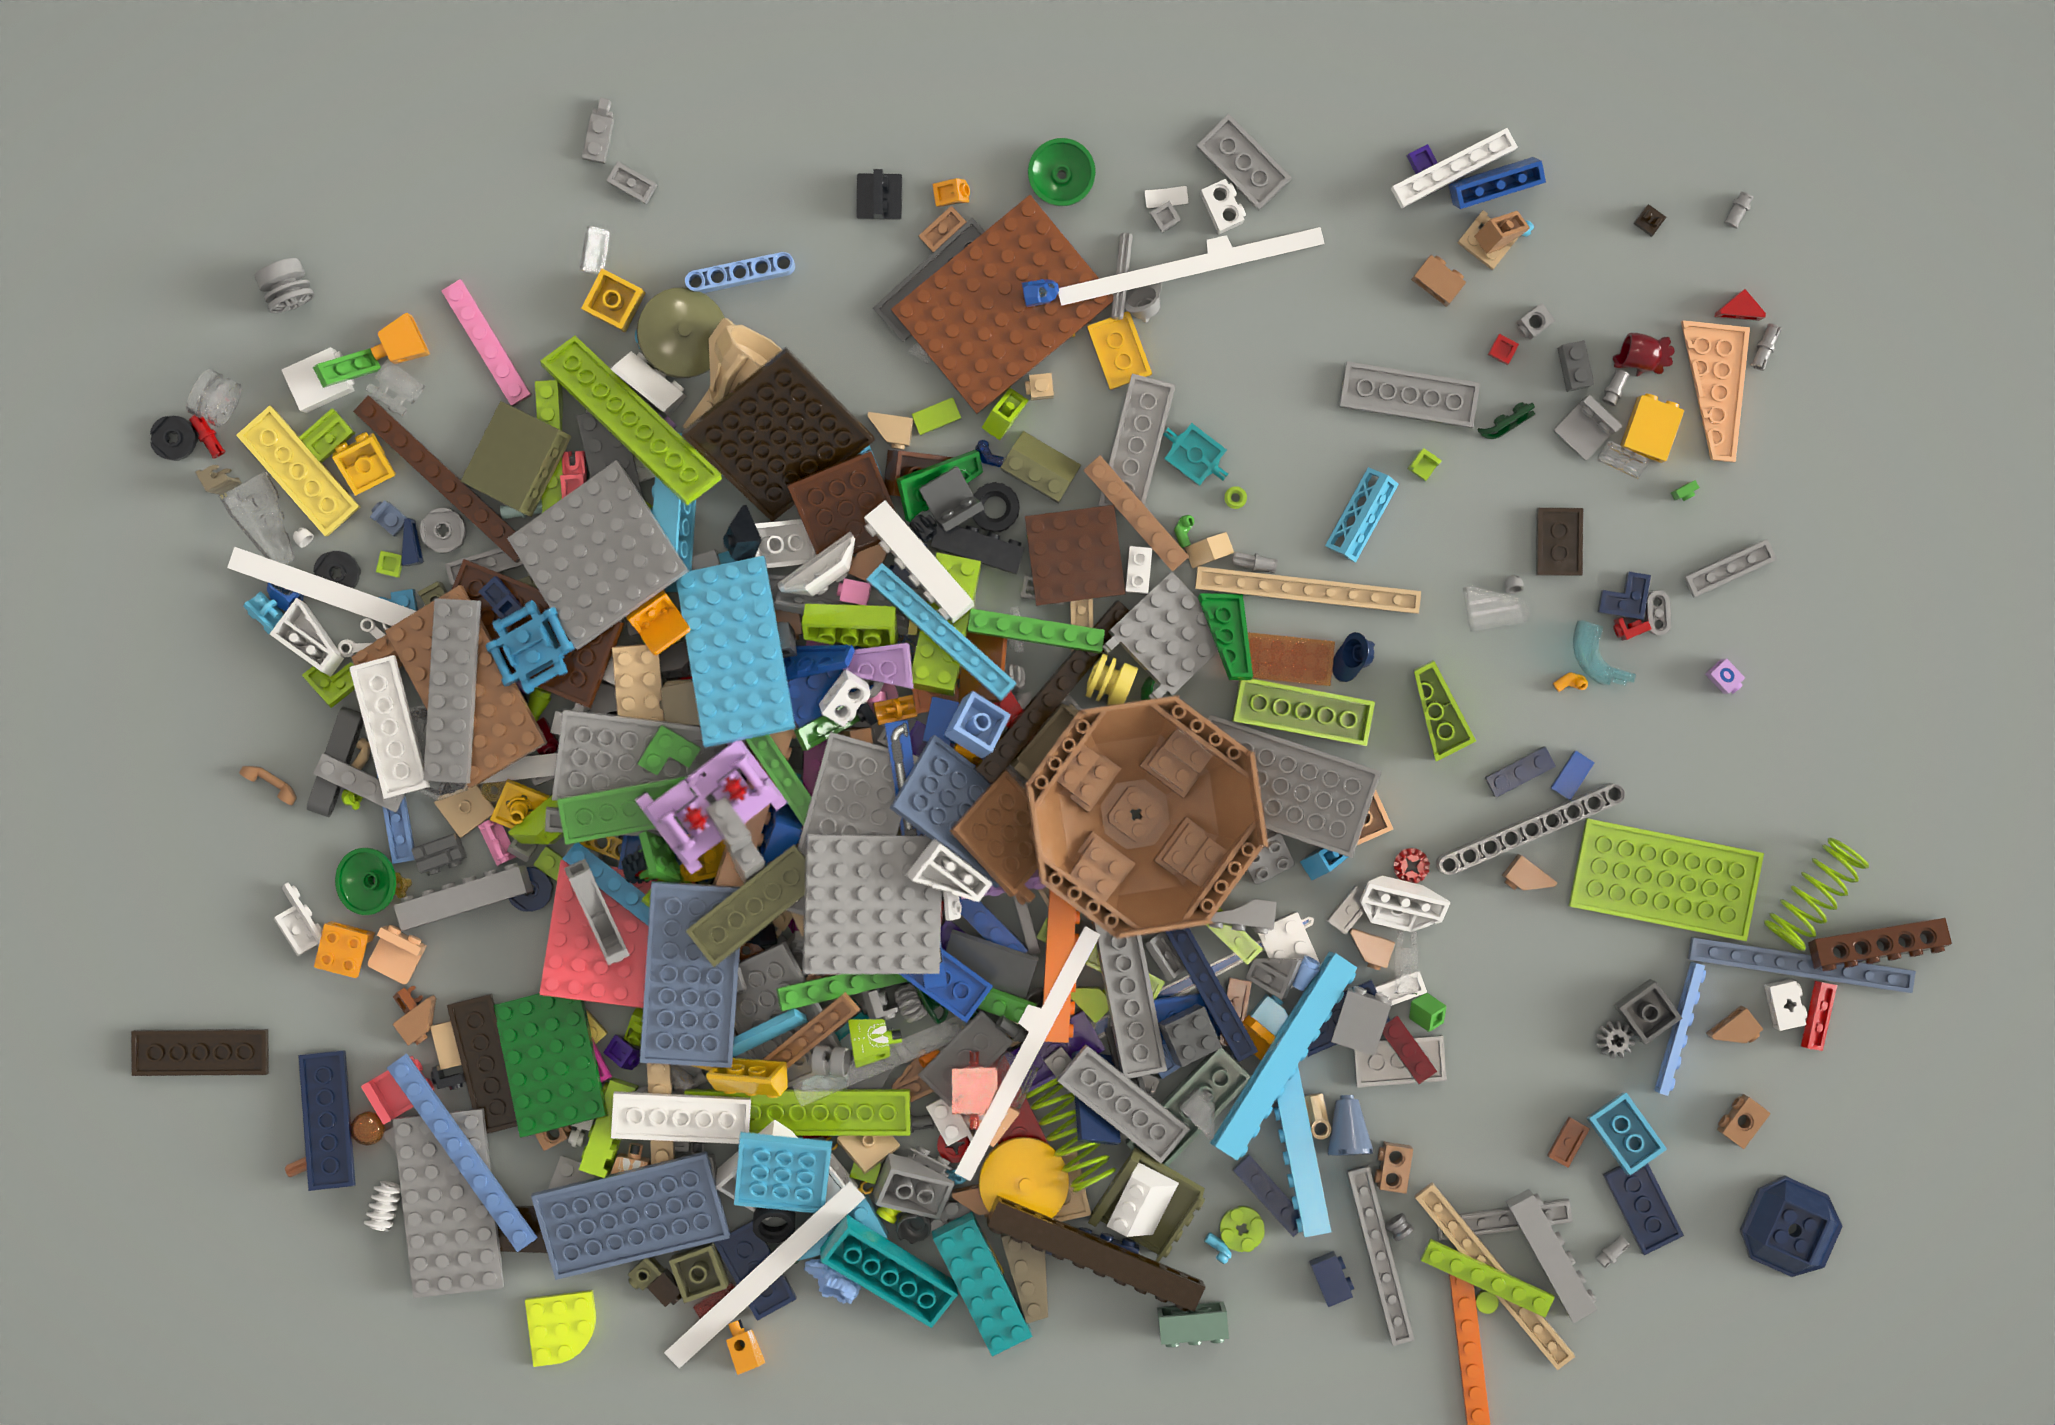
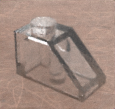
M1197 1086L1178 1106L1212 1140L1214 1138L1215 1105L1212 1101L1214 1096L1205 1087L1201 1090Z

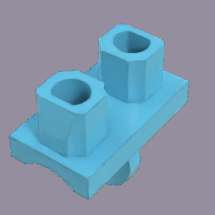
M261 591L243 605L248 611L247 614L251 618L258 620L268 634L271 633L284 615L276 607L277 602L274 599L270 601Z

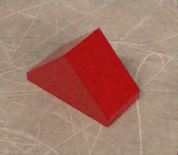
M1744 289L1716 311L1715 317L1760 321L1766 317V313L1748 291Z

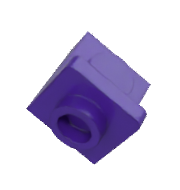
M615 1034L603 1052L623 1069L633 1070L640 1063L641 1049L633 1047L617 1034Z

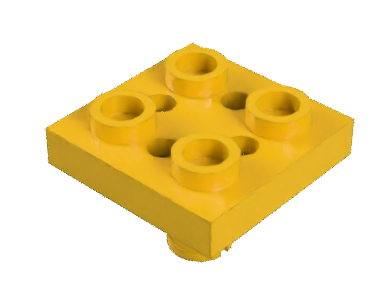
M507 779L490 821L512 829L515 825L522 823L523 819L532 812H528L529 809L535 810L550 795Z

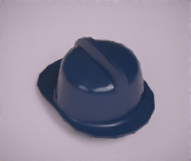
M1353 632L1349 634L1332 660V673L1335 678L1340 682L1353 680L1362 668L1369 666L1373 662L1375 643L1368 641L1361 633Z

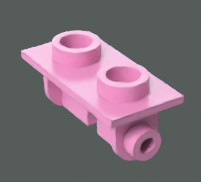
M490 819L478 825L497 866L516 857L507 852L511 841L503 825L490 821Z

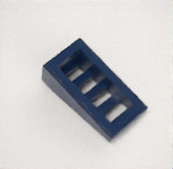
M411 518L404 519L401 563L402 566L407 567L424 562L416 521Z

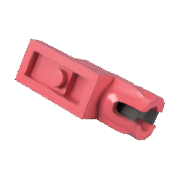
M566 451L562 455L563 475H560L562 499L587 481L585 451H575V453Z

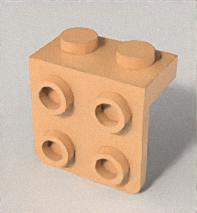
M394 925L381 927L377 934L380 939L368 961V966L401 984H407L427 945L421 943L422 940L416 936H408L402 933L401 929Z

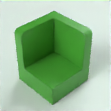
M1425 993L1411 1001L1409 1018L1430 1032L1444 1023L1447 1006L1429 993Z

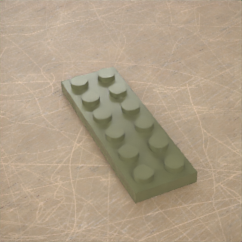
M793 845L686 930L687 934L713 967L720 964L804 897V855L796 845Z

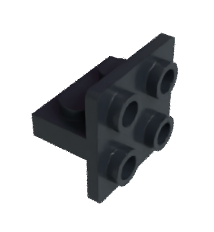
M874 169L873 174L858 173L857 218L900 220L902 218V175L884 174L883 169Z

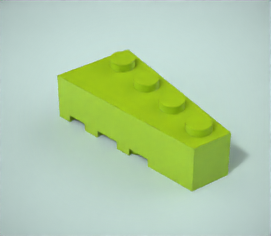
M805 604L802 629L804 639L831 645L839 642L843 645H852L853 648L855 646L873 648L898 644L896 606Z
M1432 660L1414 669L1435 761L1437 762L1476 742V739L1435 661Z
M615 1077L610 1082L605 1083L603 1094L605 1095L604 1099L608 1116L597 1118L595 1124H592L588 1134V1144L584 1147L581 1156L580 1171L605 1178L612 1171L622 1140L611 1138L614 1092L637 1091L639 1085Z

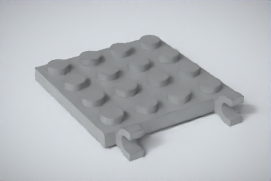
M1173 572L1167 575L1108 631L1113 637L1102 648L1108 654L1120 644L1159 685L1148 696L1150 699L1161 698L1165 693L1169 697L1174 695L1218 652L1198 598Z

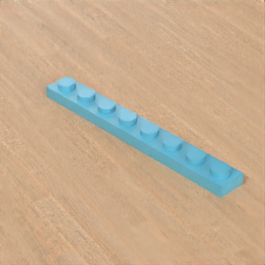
M883 563L867 578V582L896 606L899 611L1000 701L1016 686V682Z

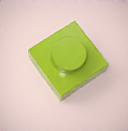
M380 551L376 572L400 578L402 555Z

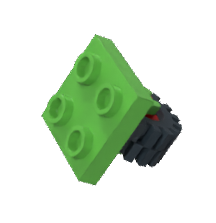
M649 831L640 833L639 838L642 849L635 851L633 855L628 854L621 861L627 882L642 884L643 881L647 883L650 882L649 880H656L657 878L666 882H681L680 866L676 862L674 851L665 839Z

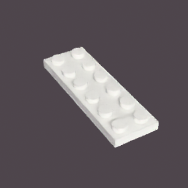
M392 655L349 667L384 799L430 787L428 781H423L424 763L396 656Z
M614 1092L611 1138L739 1144L740 1133H749L751 1098Z

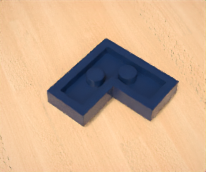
M1627 572L1624 593L1601 590L1598 613L1644 620L1651 575Z

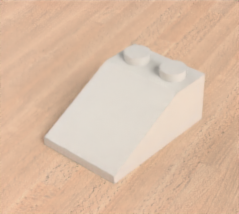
M802 519L755 524L762 539L755 557L764 556L767 568L801 565L816 556Z

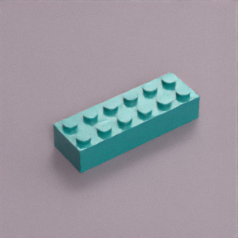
M971 1211L933 1230V1240L991 1356L993 1357L1033 1337L1031 1328L1028 1323L1026 1324L1024 1314L973 1212Z
M847 1214L820 1248L822 1263L930 1328L934 1326L958 1296L957 1286L952 1278Z

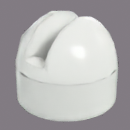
M299 528L293 534V539L300 548L307 546L314 537L306 528Z

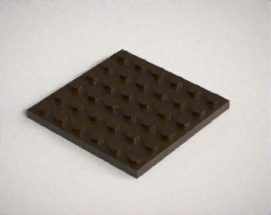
M786 347L682 431V437L771 522L795 505L787 487L788 483L856 456L875 441L874 436Z

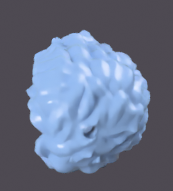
M810 1259V1261L805 1262L804 1270L808 1274L813 1275V1278L818 1279L819 1292H822V1297L833 1296L840 1303L851 1304L861 1290L859 1284L822 1263L821 1259Z

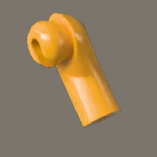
M1569 672L1555 681L1553 686L1558 692L1568 686L1584 690L1588 686V681L1583 675Z

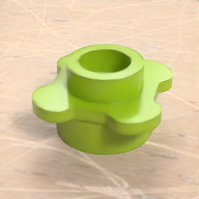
M347 789L343 790L341 796L343 803L347 806H352L353 810L360 808V802L364 798Z

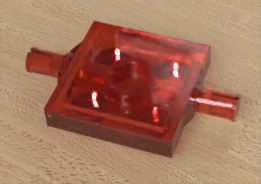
M970 1051V1065L952 1067V1114L970 1116L969 1129L974 1130L975 1121V1130H978L979 1116L986 1114L997 1094V1067L979 1065V1051H975V1060L974 1051Z

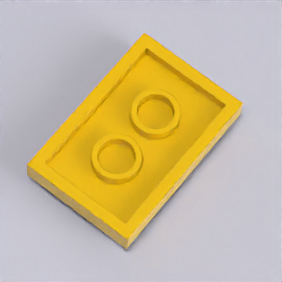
M1124 312L1122 320H1115L1110 317L1087 326L1110 390L1129 384L1132 374L1144 377L1152 375L1130 312Z

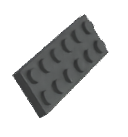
M973 217L873 307V310L902 342L907 340L911 334L891 309L985 232Z

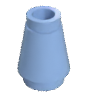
M1304 956L1301 959L1302 963L1292 983L1295 988L1301 991L1305 990L1320 971L1319 967L1321 964L1309 956Z

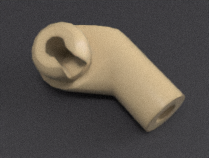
M361 738L357 742L356 747L361 751L351 764V766L360 770L367 763L371 753L369 741L365 738Z

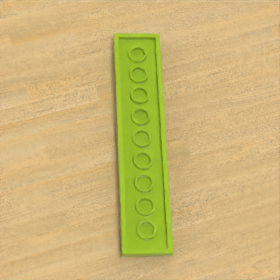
M575 335L540 360L541 366L555 380H558L582 406L686 506L722 479L720 472Z
M686 1089L684 1091L685 1095L751 1098L749 1133L758 1134L773 1120H776L790 1129L796 1136L911 1135L910 1089H786L781 1096L776 1098H769L767 1095L759 1094L755 1096H747L745 1093L726 1094L724 1091H716L715 1089Z

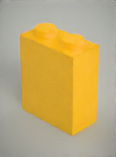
M1645 393V395L1637 397L1619 448L1659 463L1667 461L1684 410L1680 409L1679 404L1666 401L1664 403L1658 401V397L1652 394Z

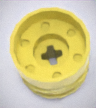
M1103 653L1091 671L1087 681L1085 696L1091 698L1095 689L1099 691L1095 701L1099 702L1103 695L1107 694L1109 695L1107 706L1124 704L1137 674L1138 667L1124 662L1121 668L1116 670V658H1113L1110 666H1107L1105 662L1108 655Z

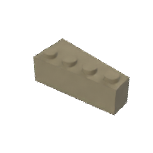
M1002 1233V1244L1026 1324L1048 1318L1045 1250L1043 1252L1037 1251L1031 1247V1244L1024 1241L1022 1243L1015 1242L1010 1238V1235Z

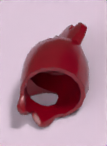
M1629 333L1624 339L1620 353L1613 356L1614 367L1637 368L1636 376L1650 371L1662 374L1664 372L1663 367L1673 364V360L1669 356H1672L1675 350L1673 346H1670L1671 340L1669 337H1662L1657 340L1645 334Z

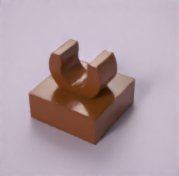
M411 986L408 990L404 987L393 996L404 1014L418 1006L417 1003L423 999L422 995L418 998H412L411 992L416 989L415 986Z

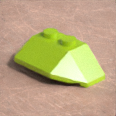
M550 796L527 815L522 823L515 825L509 830V835L521 844H555L564 834L563 832H545L546 807L559 808L558 802L552 800V796Z

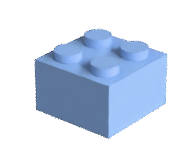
M972 691L962 698L944 736L982 759L992 753L1011 714Z

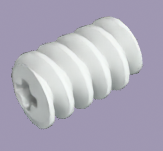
M380 1181L381 1186H374L373 1188L379 1194L371 1195V1198L376 1200V1203H369L368 1205L374 1211L366 1212V1215L371 1220H365L363 1223L372 1229L387 1232L393 1226L391 1219H394L396 1216L394 1210L398 1209L396 1202L401 1199V1196L398 1194L401 1193V1188L399 1184Z

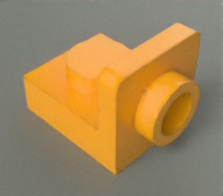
M955 178L933 184L937 207L959 202H969L970 188L966 180Z

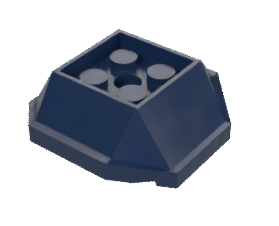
M1783 1176L1757 1189L1741 1225L1740 1232L1750 1259L1794 1277L1825 1268L1843 1226L1828 1194L1790 1177ZM1792 1224H1796V1231L1789 1234V1227Z

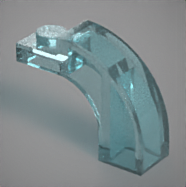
M1583 620L1577 621L1573 635V650L1575 658L1585 674L1603 685H1610L1612 678L1613 683L1626 686L1627 683H1634L1636 674L1614 668L1602 659L1599 652V640L1603 626Z

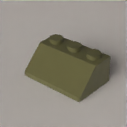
M1023 431L1000 468L1005 473L1059 504L1081 464Z

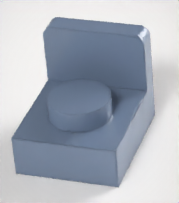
M385 500L378 502L373 507V513L370 516L372 520L377 521L392 536H396L404 527V519L407 518L393 504Z

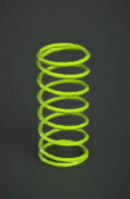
M1828 838V843L1836 851L1826 844L1822 845V847L1840 861L1855 879L1838 873L1816 858H1812V862L1825 871L1843 889L1844 893L1821 883L1805 872H1801V875L1818 888L1830 900L1833 906L1813 898L1794 885L1791 886V889L1803 898L1823 920L1805 913L1784 899H1780V903L1796 915L1809 928L1812 934L1797 928L1774 913H1769L1770 917L1782 927L1770 920H1764L1765 925L1772 932L1801 951H1805V944L1794 931L1807 937H1816L1814 927L1805 918L1820 924L1827 923L1825 914L1817 905L1829 910H1836L1838 908L1835 899L1827 891L1839 896H1848V890L1839 878L1851 883L1858 882L1859 877L1850 865L1861 869L1869 868L1868 862L1863 857L1835 838ZM1841 848L1845 849L1847 852H1849L1850 854H1852L1855 858H1853L1852 856H1850L1849 854H1847V853H1846L1845 851H1843Z
M1057 1078L1027 1093L1025 1098H1031L1058 1084ZM1060 1084L1034 1102L1030 1109L1036 1110L1069 1098L1039 1120L1038 1124L1043 1126L1076 1114L1075 1109L1050 1118L1075 1100V1095L1068 1093L1045 1101L1064 1087ZM1076 1115L1051 1132L1046 1140L1053 1141L1076 1133L1077 1127L1058 1134L1076 1121ZM1077 1136L1056 1150L1054 1156L1060 1157L1088 1146L1091 1147L1066 1164L1062 1171L1067 1173L1096 1162L1099 1163L1071 1183L1070 1187L1073 1188V1192H1078L1116 1171V1168L1113 1167L1096 1177L1080 1182L1105 1164L1110 1156L1102 1155L1072 1166L1101 1145L1099 1143L1086 1142L1065 1150L1078 1141Z

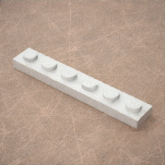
M1508 128L1394 185L1391 191L1400 207L1403 208L1515 151L1518 147Z

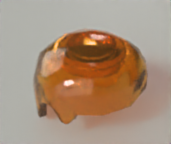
M371 1111L363 1112L357 1115L351 1123L352 1138L362 1145H374L382 1140L385 1124L383 1125L377 1113Z

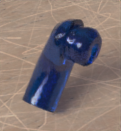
M980 440L975 450L979 451L981 462L1001 467L1004 457L993 455L989 449V442Z

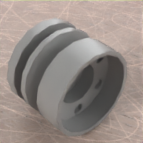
M289 258L280 260L260 269L255 274L260 291L268 292L264 296V300L269 303L268 309L270 313H281L296 309L314 298L315 294L309 288V281L300 280L305 275L299 259Z

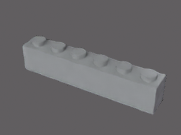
M510 864L504 866L505 871L497 873L496 869L484 872L483 878L476 879V876L462 879L463 884L457 886L455 882L443 885L442 890L438 892L430 889L421 892L422 896L415 899L413 895L401 898V903L394 905L401 931L532 892L533 888L526 865Z
M1527 1189L1507 1200L1506 1203L1572 1322L1575 1323L1597 1311L1594 1302L1597 1300L1591 1289L1586 1291L1583 1285L1586 1280L1580 1270L1575 1271L1573 1264L1576 1262L1570 1251H1564L1562 1245L1565 1242L1559 1231L1554 1233L1551 1227L1554 1225V1222L1548 1212L1543 1213L1541 1206L1544 1204L1538 1193L1533 1194L1530 1189Z

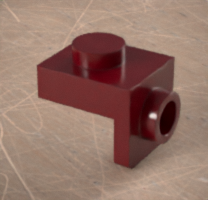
M543 717L536 722L548 743L536 749V751L540 755L553 754L558 750L559 740L555 737L554 733H550L551 727Z

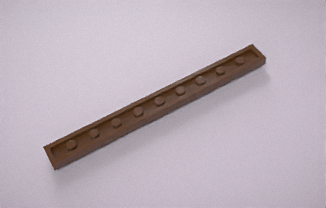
M368 395L353 412L517 563L520 558L507 539L516 531Z

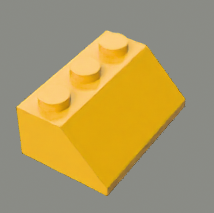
M732 1058V1068L713 1067L706 1074V1079L716 1091H724L726 1094L745 1093L747 1096L759 1094L767 1095L769 1098H776L781 1096L788 1088L787 1062Z

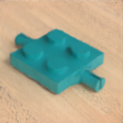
M1193 423L1179 436L1169 428L1163 433V436L1173 442L1171 450L1164 460L1198 486L1212 473L1222 481L1228 476L1229 473L1218 466L1221 457L1227 449Z

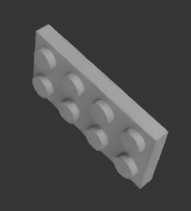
M1230 114L1196 145L1205 157L1258 211L1291 180V176Z
M1443 1035L1413 1037L1438 1071L1424 1082L1447 1081ZM1380 1039L1375 1056L1353 1049L1356 1087L1417 1083L1386 1039Z

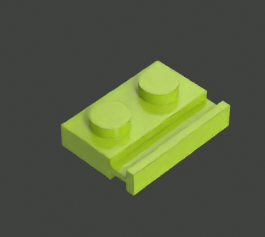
M331 408L298 438L316 459L323 463L336 451L335 447L348 441L355 432L337 411Z

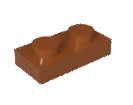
M1568 1117L1547 1156L1569 1168L1590 1128Z

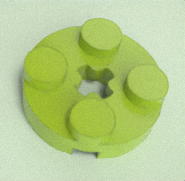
M1238 1206L1226 1211L1220 1221L1221 1238L1234 1251L1251 1252L1263 1240L1265 1233L1264 1222L1259 1213L1251 1207ZM1245 1223L1248 1231L1246 1233L1243 1232L1242 1235L1238 1234L1237 1225L1241 1226Z

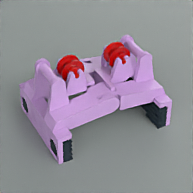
M741 740L725 743L726 748L655 801L651 799L646 791L634 799L691 875L702 867L697 858L723 840L706 812V808L710 806L709 802L705 799L707 795L711 793L716 801L726 796L743 823L747 822L769 804L773 809L778 810L787 803L786 799ZM736 769H741L754 788L752 790ZM675 815L682 823V825L685 827V829L688 831V833L691 835L690 837L687 836V834L675 820Z

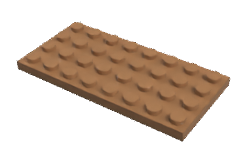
M462 585L437 598L470 600ZM434 601L385 630L427 711ZM481 618L470 783H466L469 788L475 787L548 743L516 683L509 686L503 685V677L491 652H488L485 647L492 639Z

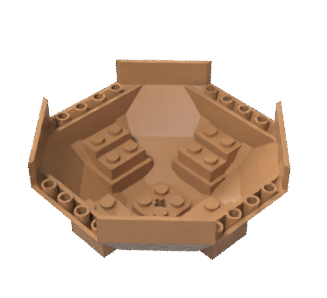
M1180 695L1080 710L1025 784L1040 883L1115 938L1212 924L1213 922L1210 920L1263 847L1268 848L1254 751L1246 749L1179 699ZM1132 809L1140 810L1139 814L1141 816L1139 819H1131L1132 813L1130 812Z

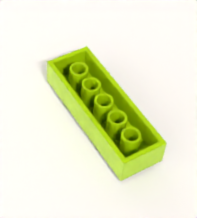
M936 553V559L974 603L981 571V561ZM926 600V603H928L935 611L940 609L935 602L931 604L928 600ZM970 610L955 623H952L949 619L947 620L965 637H967ZM920 629L912 665L913 688L954 697L961 665Z
M1257 679L1239 680L1232 721L1367 746L1375 701Z

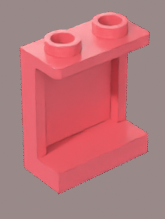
M411 1056V1060L425 1078L422 1073L423 1067L418 1059H414ZM388 1070L361 1086L383 1125L414 1107ZM425 1078L430 1087L434 1090V1085L431 1082V1080L429 1078Z

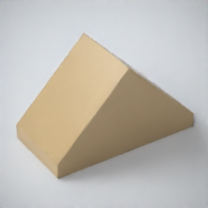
M1227 532L1185 547L1192 569L1234 553Z

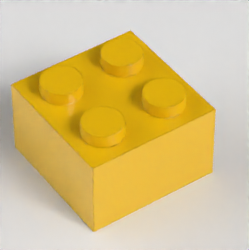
M601 268L581 309L626 333L646 293L638 286Z

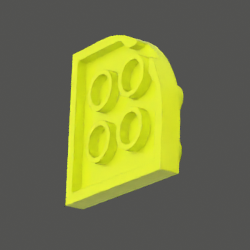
M593 1290L526 1298L525 1306L533 1367L566 1362L577 1356L586 1347L596 1325Z

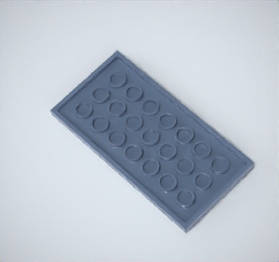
M652 881L640 1063L732 1068L740 948L716 967H713L687 934L686 930L740 887Z
M707 1151L610 1174L605 1178L598 1177L532 1193L531 1195L555 1280L730 1238V1231Z

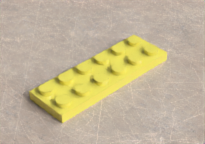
M268 406L236 435L324 536L328 537L361 508L329 470L316 459L298 438L299 436L272 406Z

